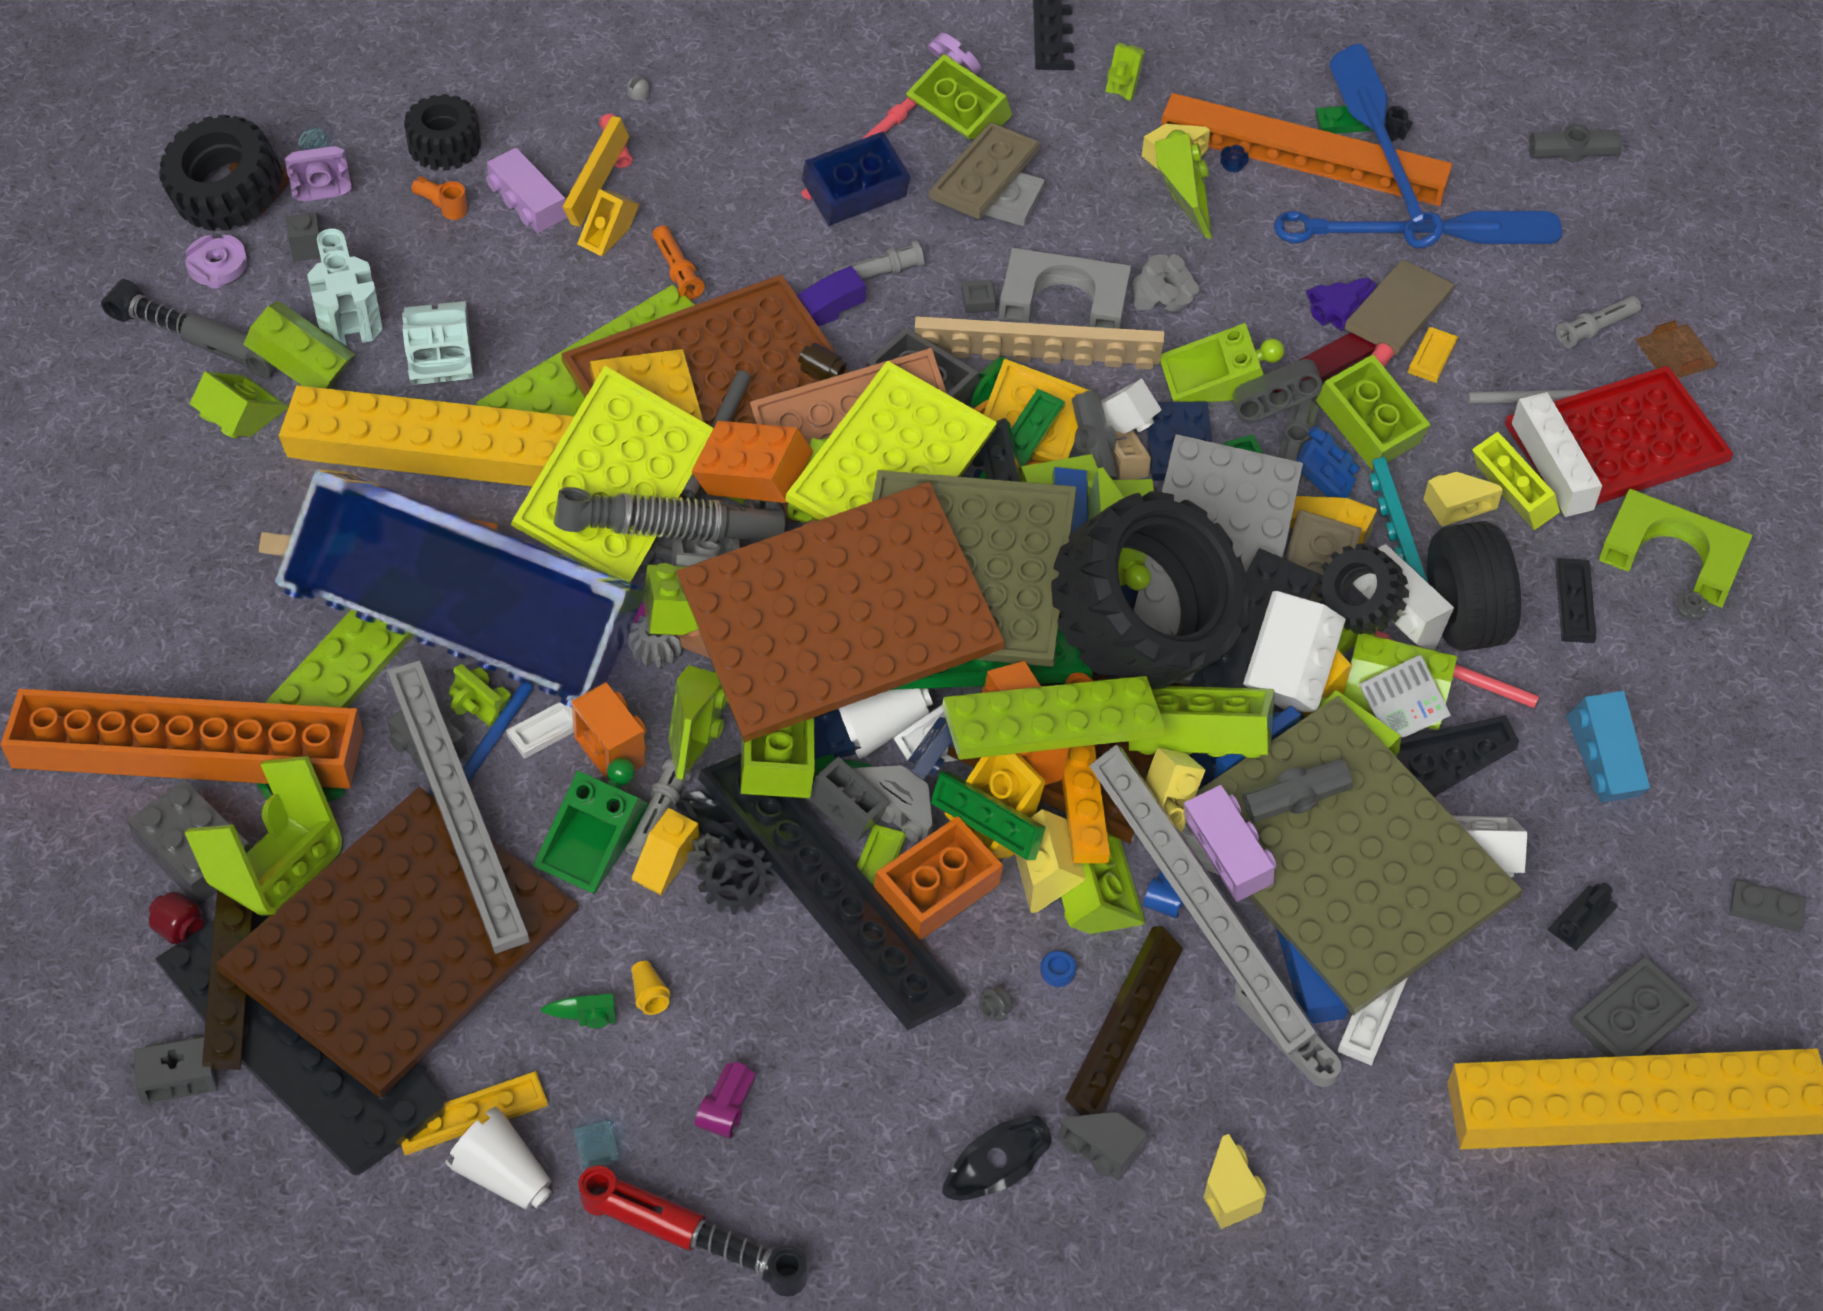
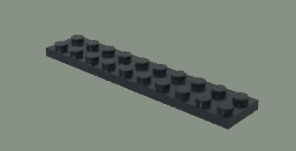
M741 754L701 769L698 777L700 782L744 835L753 841L754 847L758 848L761 846L764 849L765 854L763 857L771 860V867L907 1031L962 1004L966 996L965 993L799 798L740 794Z

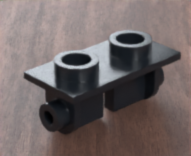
M1604 882L1595 884L1593 887L1589 885L1548 928V931L1577 951L1617 909L1618 905L1611 901V894L1613 892L1611 886Z

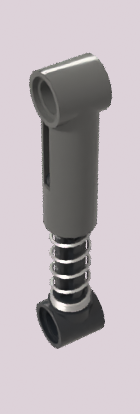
M120 279L101 301L103 311L113 319L125 322L128 317L131 319L137 318L140 321L146 319L148 324H156L160 329L167 327L170 333L177 332L182 341L243 364L249 372L264 379H267L276 369L275 366L243 345L247 333L194 312L186 316L185 312L177 313L175 308L167 309L165 304L156 305L153 299L148 301L141 289L129 280Z

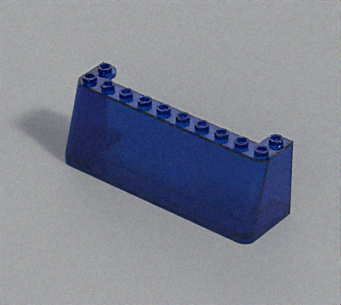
M315 469L275 580V584L285 587L283 593L298 599H303V597L314 599L315 595L327 599L325 605L341 611H344L346 607L357 611L355 615L357 618L371 623H375L376 619L387 623L386 629L394 633L405 635L407 631L417 635L416 641L427 646L435 647L436 643L448 647L446 653L452 656L466 659L468 655L478 659L477 665L482 668L496 671L498 667L508 671L507 677L515 681L527 683L528 680L536 682L540 684L539 690L562 697L560 703L571 708V701L607 681L646 592V589L359 476L346 472Z

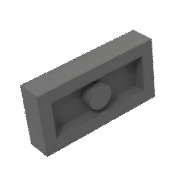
M1736 880L1733 886L1729 915L1800 933L1804 922L1806 897Z

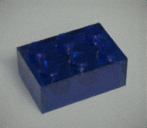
M883 131L805 160L802 182L828 226L906 197L911 176Z

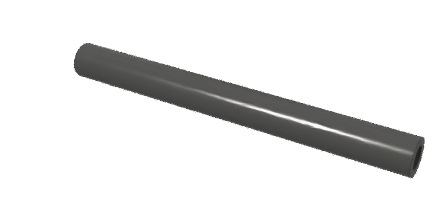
M738 371L711 427L714 428L717 421L731 422L751 380V376L747 372ZM693 473L681 493L685 498L689 499L695 498L701 486Z

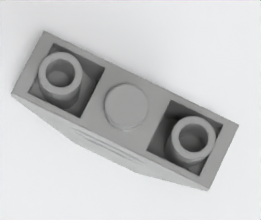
M902 765L853 768L856 773L889 801L881 818L887 823L892 821L913 842H920L932 834L933 824L928 783Z

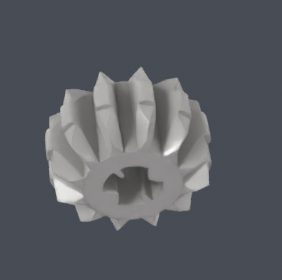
M641 615L639 616L638 623L631 624L627 641L635 661L642 659L645 667L653 661L660 668L663 660L672 665L674 656H681L682 644L675 635L649 634L647 618Z

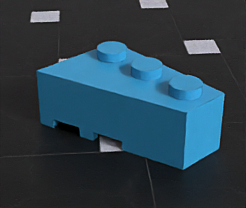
M1620 691L1585 697L1566 715V718L1590 774L1594 793L1598 794L1601 803L1640 797L1650 789L1625 692Z

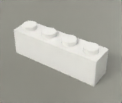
M1548 392L1519 399L1512 425L1545 483L1556 494L1558 506L1564 516L1568 517L1594 510L1602 484Z

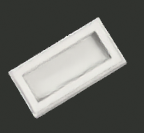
M564 699L507 729V736L525 759L574 733L572 708Z

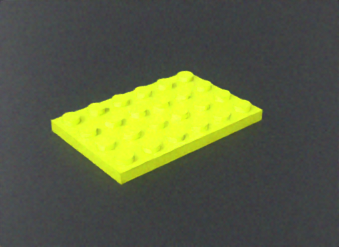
M887 360L786 493L785 501L821 520L872 502L877 470L961 477L994 432L997 422Z
M604 366L513 518L511 526L626 590L657 535L651 537L650 534L645 537L643 534L637 536L635 533L631 536L628 533L621 535L615 534L612 529H607L606 526L604 529L599 528L598 525L596 528H591L590 524L589 527L580 532H569L559 529L554 524L559 490L566 487L580 488L587 491L591 498L593 495H599L600 498L603 495L609 498L617 493L625 492L631 493L633 499L638 493L640 499L645 494L647 499L653 495L656 500V497L660 495L662 500L667 496L669 501L672 497H675L677 501L692 475L691 471L713 427ZM633 526L629 528L630 532H632Z

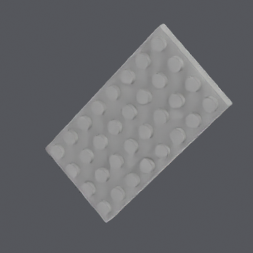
M1175 434L1162 492L1174 494V501L1179 503L1185 499L1193 502L1207 512V518L1214 524L1219 523L1233 541L1232 549L1237 558L1241 557L1246 573L1259 548L1283 558L1303 463ZM1147 556L1144 566L1151 573V581L1145 589L1138 590L1134 612L1153 629L1164 634L1176 636L1181 616L1176 588L1166 571L1154 559ZM1195 673L1175 683L1189 685Z

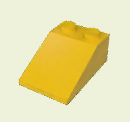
M1019 753L981 757L966 780L1029 818L1036 814L1046 782ZM946 812L944 813L950 821L955 818ZM968 826L997 859L1008 858L1015 854Z

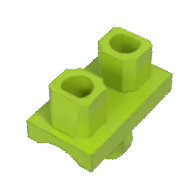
M1120 42L1116 45L1111 68L1107 73L1106 92L1120 94L1129 101L1133 99L1145 54L1144 49L1132 44L1128 46Z
M463 664L454 667L455 680L449 690V695L453 698L451 709L458 715L469 711L471 714H475L487 726L491 727L498 718L499 712L509 702L510 692L503 686L495 689L488 687V674L480 667L473 670H468Z

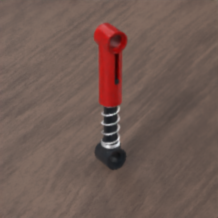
M600 1165L592 1166L580 1175L578 1185L581 1204L592 1215H606L685 1250L692 1251L693 1249L703 1248L708 1250L710 1256L717 1254L724 1257L726 1263L733 1261L740 1264L742 1270L750 1268L756 1272L757 1276L762 1277L763 1281L769 1283L772 1290L778 1295L785 1297L794 1296L805 1287L807 1280L806 1259L803 1253L795 1247L783 1246L776 1249H762L763 1244L758 1247L748 1243L747 1238L741 1240L732 1236L731 1231L727 1234L716 1229L715 1224L713 1227L706 1225V1217L701 1213L616 1178L614 1173L607 1167ZM595 1188L607 1189L600 1195L590 1193ZM783 1268H793L796 1270V1273L791 1276H783L778 1272Z

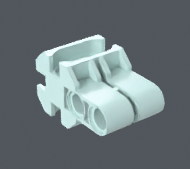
M334 228L323 230L317 236L321 263H317L307 274L319 329L343 346H347L345 335L360 332L362 343L373 341L383 328L369 263L355 256L349 257L343 232Z
M466 301L438 304V309H433L432 304L404 307V313H402L403 337L411 385L474 379Z

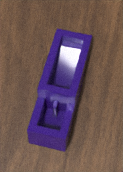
M848 266L816 282L798 294L797 297L819 327L839 319V312L864 303L866 285L854 268Z

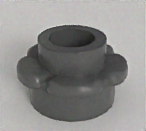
M1697 592L1682 593L1676 600L1678 613L1687 620H1698L1709 609L1708 601Z
M1000 987L986 988L980 994L979 1009L984 1017L1001 1022L1006 1018V1014L1011 1012L1012 1002L1004 989Z

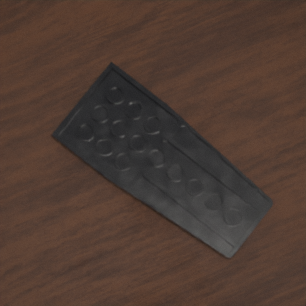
M253 912L252 931L271 915L261 916ZM214 920L187 937V942L181 941L155 958L157 965L204 1023H206ZM247 994L242 1064L352 1175H360L400 1147L403 1141L406 1139L410 1140L427 1128V1124L437 1117L441 1118L445 1114L442 1098L418 1064L379 1098Z

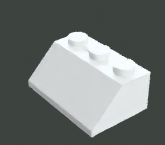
M1386 544L1379 547L1380 551L1386 553L1402 568L1403 571L1401 573L1408 580V584L1404 585V587L1409 590V598H1403L1402 600L1407 605L1404 611L1398 610L1396 615L1400 618L1394 624L1419 647L1435 651L1454 607ZM1375 574L1360 576L1353 582V585L1368 599L1373 596L1377 587Z
M1273 591L1243 685L1248 688L1274 689V704L1284 710L1293 706L1298 712H1315L1318 710L1346 619L1324 604Z
M1452 815L1510 878L1514 877V873H1525L1527 831L1513 817Z

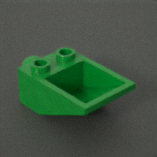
M616 758L610 762L607 768V775L610 779L608 784L577 770L533 864L534 867L588 892L596 893L629 844L640 819L649 805L642 799L620 790L622 785L631 782L635 775L634 765L626 758ZM615 801H619V802H620V808H619V810H618V805H616V804L613 803V802H615Z

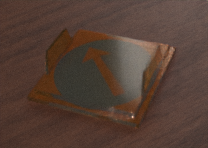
M1675 320L1657 325L1650 335L1635 339L1656 369L1669 366L1677 378L1718 367L1716 361L1688 323L1677 326V321Z

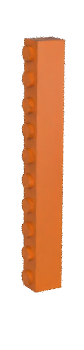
M1175 93L1171 94L1162 115L1161 126L1164 124L1204 126L1210 129L1209 148L1402 196L1382 148L1378 144ZM1395 149L1417 200L1441 206L1453 163Z

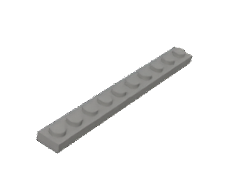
M420 660L388 670L390 683L494 953L497 954L528 943V933Z
M1115 745L1089 765L1286 1054H1293L1320 1033L1123 749Z

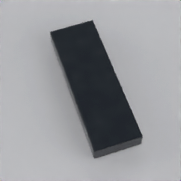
M1557 558L1555 566L1561 641L1595 643L1596 628L1590 560Z

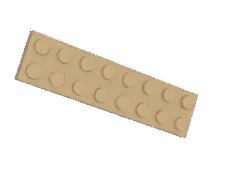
M915 317V333L945 352L951 353L955 358H968L969 354H982V358L985 360H996L1000 356H1012L1014 361L1029 362L1032 357L1043 358V362L1059 364L1061 359L1074 360L1076 365L1089 366L1092 364V361L1104 362L1106 367L1119 368L1123 366V363L1135 364L1137 369H1152L1153 365H1159L1164 344V331Z

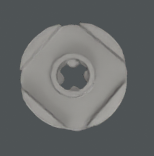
M1163 254L1154 255L1141 268L1142 273L1139 275V282L1144 293L1155 304L1160 301L1167 305L1164 309L1176 312L1183 310L1199 292L1198 284L1194 281L1191 273L1185 267L1184 260L1179 255L1172 254L1170 257Z

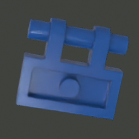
M1315 425L1308 432L1312 439L1304 443L1296 459L1297 462L1303 463L1301 473L1327 497L1347 498L1356 480L1352 475L1359 470L1360 466L1353 460L1354 456L1347 449L1342 450L1334 442V437L1328 431L1323 432Z

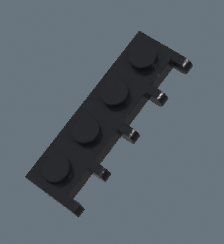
M1033 0L1035 70L1073 71L1075 69L1074 61L1064 60L1063 53L1074 52V45L1072 43L1063 42V34H1072L1073 26L1070 23H1062V15H1071L1072 7L1068 4H1061V0Z
M1003 418L996 421L997 424L994 432L981 448V454L976 455L972 463L975 467L984 465L987 479L1023 482L1011 426L1008 420Z

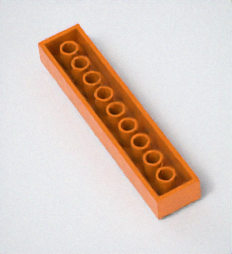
M19 688L0 745L10 767L15 769L268 784L260 765L263 761L308 756L321 787L351 789L364 731L357 708Z

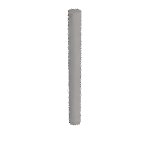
M1591 389L1468 392L1467 401L1468 404L1518 403V400L1521 398L1548 392L1552 401H1557Z

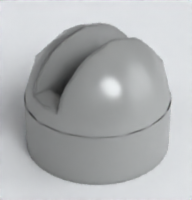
M635 76L628 81L627 95L631 99L643 100L649 96L650 86L643 77Z

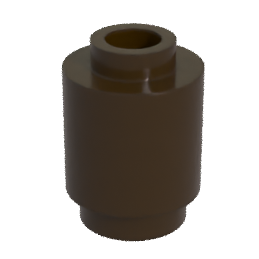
M813 343L810 347L805 346L798 359V362L801 363V371L820 381L842 375L847 368V363L842 361L840 355L817 343Z

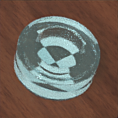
M313 126L306 129L300 135L297 145L301 151L323 148L327 144L328 137L320 127Z

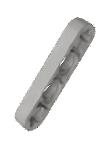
M1236 981L1233 992L1234 1001L1311 1082L1321 1087H1329L1335 1084L1342 1067L1338 1056L1318 1036L1308 1042L1309 1047L1307 1049L1297 1050L1291 1055L1286 1054L1249 998L1243 995L1244 991ZM1314 1051H1317L1316 1057L1314 1059L1312 1057V1054L1314 1053ZM1318 1063L1321 1066L1330 1065V1074L1326 1071L1319 1073L1317 1071Z

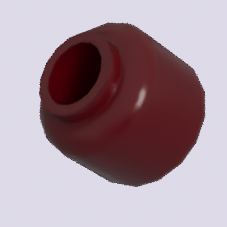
M172 891L164 896H158L149 907L150 915L148 919L150 928L171 944L176 945L181 941L187 942V937L203 927L202 909L181 892Z

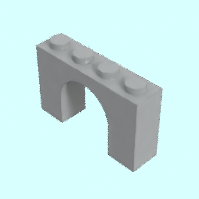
M1012 248L1000 298L999 319L1029 323L1036 295L1046 287L1066 284L1082 289L1091 298L1093 304L1089 327L1120 329L1129 287L1131 265Z

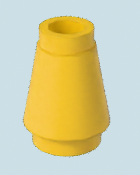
M649 961L637 962L631 968L636 1006L644 1014H659L669 1006L670 991Z

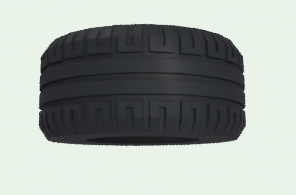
M1488 521L1441 528L1434 534L1429 544L1427 579L1428 584L1454 607L1442 637L1448 645L1459 651L1477 650L1507 644L1516 635L1521 617L1519 574L1508 539L1498 526Z

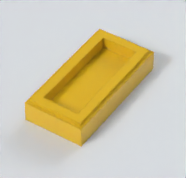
M1429 326L1409 366L1408 373L1437 383L1457 343L1458 336Z

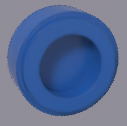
M1052 951L1043 957L1040 974L1047 984L1063 987L1074 980L1077 965L1074 958L1067 952Z

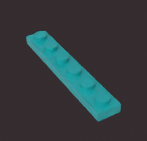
M1385 457L1372 460L1373 473L1369 474V481L1372 491H1379L1380 498H1377L1381 517L1387 516L1389 521L1385 523L1389 541H1396L1397 547L1393 548L1394 552L1427 582Z

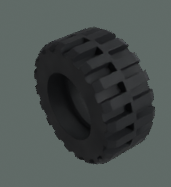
M218 115V118L208 116L202 118L203 121L199 123L194 121L187 125L188 129L183 132L180 130L174 136L175 140L173 143H168L165 148L166 155H162L160 161L159 177L162 186L179 215L195 227H203L205 230L213 231L216 228H220L222 231L231 230L232 226L237 225L241 227L246 225V221L251 218L257 219L261 216V211L264 208L267 210L272 204L271 198L276 197L280 188L278 184L282 180L279 160L265 134L252 121H246L245 118L233 116V118H230L229 115ZM230 163H239L236 169L228 176L214 182L203 183L206 176L216 168Z

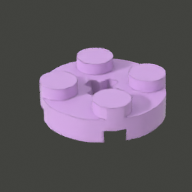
M939 33L927 45L928 50L938 59L945 54L976 76L981 71V66L975 56L970 51L965 54L959 48L961 43L946 33Z
M222 234L223 238L213 239L212 235L203 236L195 240L187 248L186 268L189 276L194 281L216 289L236 280L247 269L248 263L244 246L237 238L230 235ZM213 258L216 259V260L221 259L220 261H217V262H211V259H213Z

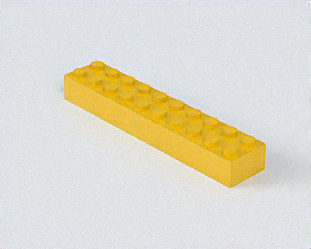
M296 385L278 436L285 454L289 458L533 487L574 416Z
M1818 1048L1454 1063L1447 1082L1459 1149L1823 1134V1065Z

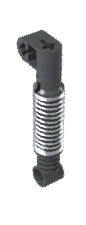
M566 487L560 489L558 493L554 524L559 529L569 532L583 531L590 524L591 528H596L598 525L599 528L604 529L606 526L607 529H612L615 534L626 535L628 533L630 536L635 533L637 536L643 534L644 537L650 534L651 537L657 535L660 538L664 535L666 538L671 536L673 539L677 537L683 539L686 537L687 540L693 538L695 541L699 538L702 541L708 539L711 542H720L724 538L762 541L784 533L785 515L780 502L745 499L744 506L738 507L727 506L724 501H711L710 499L706 504L703 499L698 503L696 498L692 500V503L689 498L684 502L682 497L678 501H676L675 497H672L669 501V498L665 496L662 500L660 495L656 497V500L653 495L647 499L645 494L640 499L638 493L633 499L631 493L625 492L617 493L609 498L603 495L601 498L599 495H593L591 498V495L585 490ZM631 526H633L632 532L629 530Z

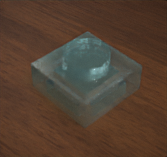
M610 1120L573 1129L582 1169L619 1160Z

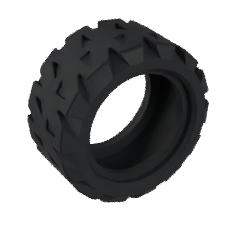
M1150 491L1142 497L1140 493L1132 494L1118 500L1082 524L1069 535L1070 541L1061 546L1053 567L1054 570L1059 572V576L1051 582L1052 604L1054 608L1060 611L1061 616L1057 621L1067 643L1077 647L1080 651L1079 659L1095 673L1109 675V680L1147 676L1152 690L1165 688L1219 660L1220 656L1232 648L1241 634L1242 629L1240 626L1246 620L1249 595L1244 592L1247 577L1241 557H1236L1232 549L1233 541L1219 523L1214 524L1207 518V512L1189 500L1185 499L1179 503L1174 501V494ZM1122 548L1134 549L1148 555L1169 575L1176 588L1181 610L1180 624L1176 636L1164 634L1153 629L1143 622L1128 604L1120 585L1118 572Z

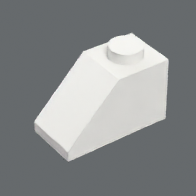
M1142 378L1101 400L1107 426H1112L1114 430L1123 434L1135 428L1138 432L1145 430L1154 423L1152 417L1162 410Z

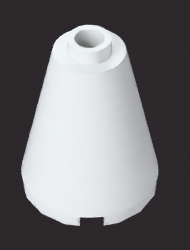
M927 688L888 690L841 707L839 711L851 742H854L855 746L861 747L855 750L860 759L868 756L928 715L927 707L933 705Z
M495 1106L486 1112L491 1117L488 1121L482 1124L477 1120L465 1132L450 1152L455 1159L446 1160L445 1164L454 1172L525 1210L529 1209L532 1205L538 1209L552 1193L548 1188L551 1184V1179L504 1113Z

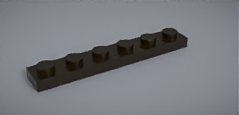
M218 890L202 1066L211 1067L212 1070H241L247 993L217 970V962L252 932L253 911Z
M1163 926L1151 928L1065 1097V1100L1081 1116L1102 1113L1183 950L1182 946Z

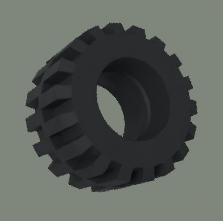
M442 94V96L431 95L430 98H422L418 100V104H413L410 107V111L406 112L404 120L408 151L415 162H420V166L426 168L430 165L431 170H438V167H443V171L450 170L449 167L455 166L456 169L462 167V162L468 164L472 161L471 156H477L478 149L481 148L478 116L474 106H470L469 101L466 99L461 100L459 96L455 95L450 97L449 94Z
M1356 544L1355 550L1348 545L1343 547L1344 553L1334 552L1331 555L1333 561L1330 564L1325 561L1321 567L1325 570L1324 575L1318 574L1317 582L1322 585L1316 588L1317 596L1322 599L1319 603L1324 604L1344 617L1346 620L1343 628L1348 631L1351 630L1356 634H1362L1363 631L1367 634H1375L1377 627L1382 631L1389 628L1387 622L1392 620L1395 623L1400 618L1396 613L1399 609L1405 610L1407 604L1402 600L1403 598H1409V590L1404 587V585L1408 584V580L1401 573L1403 571L1402 568L1386 553L1372 545L1368 548L1364 544ZM1375 574L1377 587L1373 596L1360 605H1350L1348 595L1353 582L1360 576Z

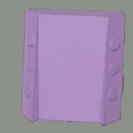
M330 146L296 151L284 158L292 197L296 200L311 201L338 197L347 194L352 189L345 150L342 148Z

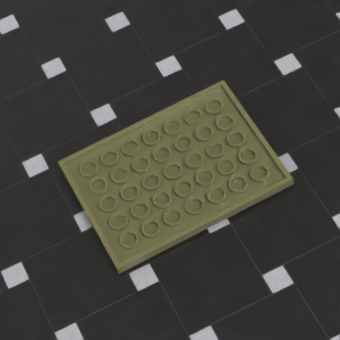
M1339 696L1273 739L1268 755H1262L1257 758H1245L1199 789L1196 796H1199L1222 785L1227 795L1233 794L1241 808L1240 815L1245 823L1250 821L1259 836L1258 843L1263 850L1268 849L1271 852L1277 868L1274 869V884L1248 897L1284 938L1303 956L1353 1016L1516 901L1522 894V889ZM1340 758L1342 761H1345L1353 782L1352 789L1321 799L1315 807L1304 813L1293 814L1289 810L1255 823L1250 820L1242 799V792L1274 782L1281 773L1291 768L1302 767L1306 771Z

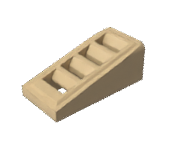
M1115 430L1116 439L1127 437L1124 440H1116V446L1113 451L1119 479L1134 480L1148 477L1151 457L1135 432L1131 430L1123 434Z

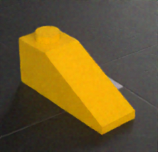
M1296 496L1290 528L1293 529L1299 510L1362 528L1358 544L1365 545L1372 532L1377 509L1349 498Z

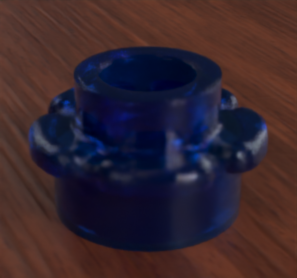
M1240 145L1226 146L1221 151L1222 158H1220V162L1228 172H1239L1248 163L1249 156Z

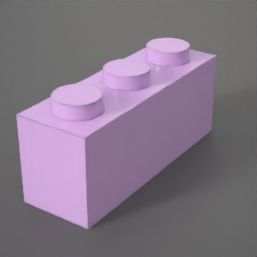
M517 148L486 162L488 170L486 181L493 192L498 191L502 195L507 207L510 209L514 208L518 212L524 225H530L539 233L567 218L562 207L565 197Z
M1219 785L1184 802L1185 822L1231 895L1238 902L1274 884V869L1277 868L1271 852L1268 849L1263 850L1258 843L1259 836L1250 821L1245 823L1240 815L1241 808L1233 794L1227 795L1222 785Z

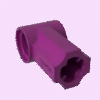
M739 1062L726 1063L711 1095H706L699 1106L695 1126L727 1139H732L734 1135L732 1129L734 1126L738 1127L740 1123L743 1104L756 1080L755 1073Z

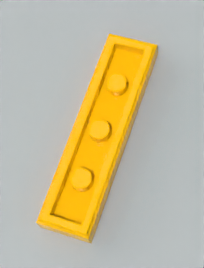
M612 116L562 206L572 225L581 227L594 203L598 190L603 187L629 138V134L620 117Z
M536 1071L445 1102V1114L441 1118L437 1117L427 1124V1128L410 1140L406 1139L403 1141L401 1146L404 1155H408L463 1136L477 1120L482 1124L488 1121L491 1117L486 1112L495 1106L504 1113L508 1120L548 1106Z

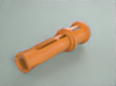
M665 225L658 226L654 229L652 237L670 267L669 276L671 280L678 285L680 296L685 295L689 300L696 299L705 289L704 282L696 276L694 264L685 259L680 247L671 234V230Z

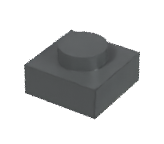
M992 280L962 282L961 291L965 313L995 311L996 301Z

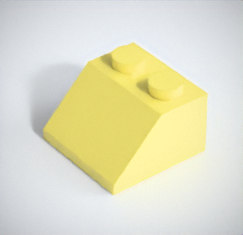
M1043 809L1030 817L1046 827L1036 860H1026L1015 853L1031 913L1039 912L1087 880L1082 863H1073L1067 819Z

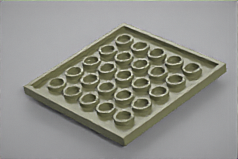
M877 470L872 501L930 481L1005 644L1004 649L974 660L1007 663L1025 661L1029 665L1054 667L1059 630L1057 621L1060 619V611L1054 608L1052 604L1051 582L1059 576V572L1053 569L1061 546L1070 541L1068 537L1072 531L1076 486Z

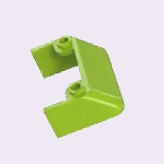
M308 756L265 760L260 764L273 793L265 802L261 813L268 833L247 853L234 824L188 828L184 832L206 882L261 916L275 915L276 911L323 871L339 855L342 848L340 830Z

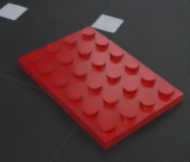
M1669 366L1553 401L1602 484L1596 505L1625 496L1629 489L1638 492L1730 462L1733 456L1731 449ZM1514 414L1507 416L1504 425L1542 478L1512 425Z

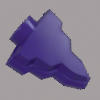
M1360 278L1347 284L1340 282L1328 286L1321 284L1308 289L1306 295L1311 304L1313 318L1322 326L1331 323L1340 331L1345 330L1346 321L1376 289L1377 284L1370 278Z

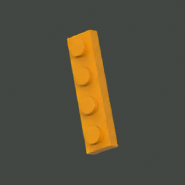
M1095 745L1069 748L1062 777L1073 863H1108L1110 857L1100 781L1089 766L1096 761Z

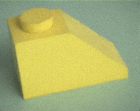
M1456 471L1447 475H1438L1428 480L1423 500L1441 527L1497 509L1503 489L1498 484Z

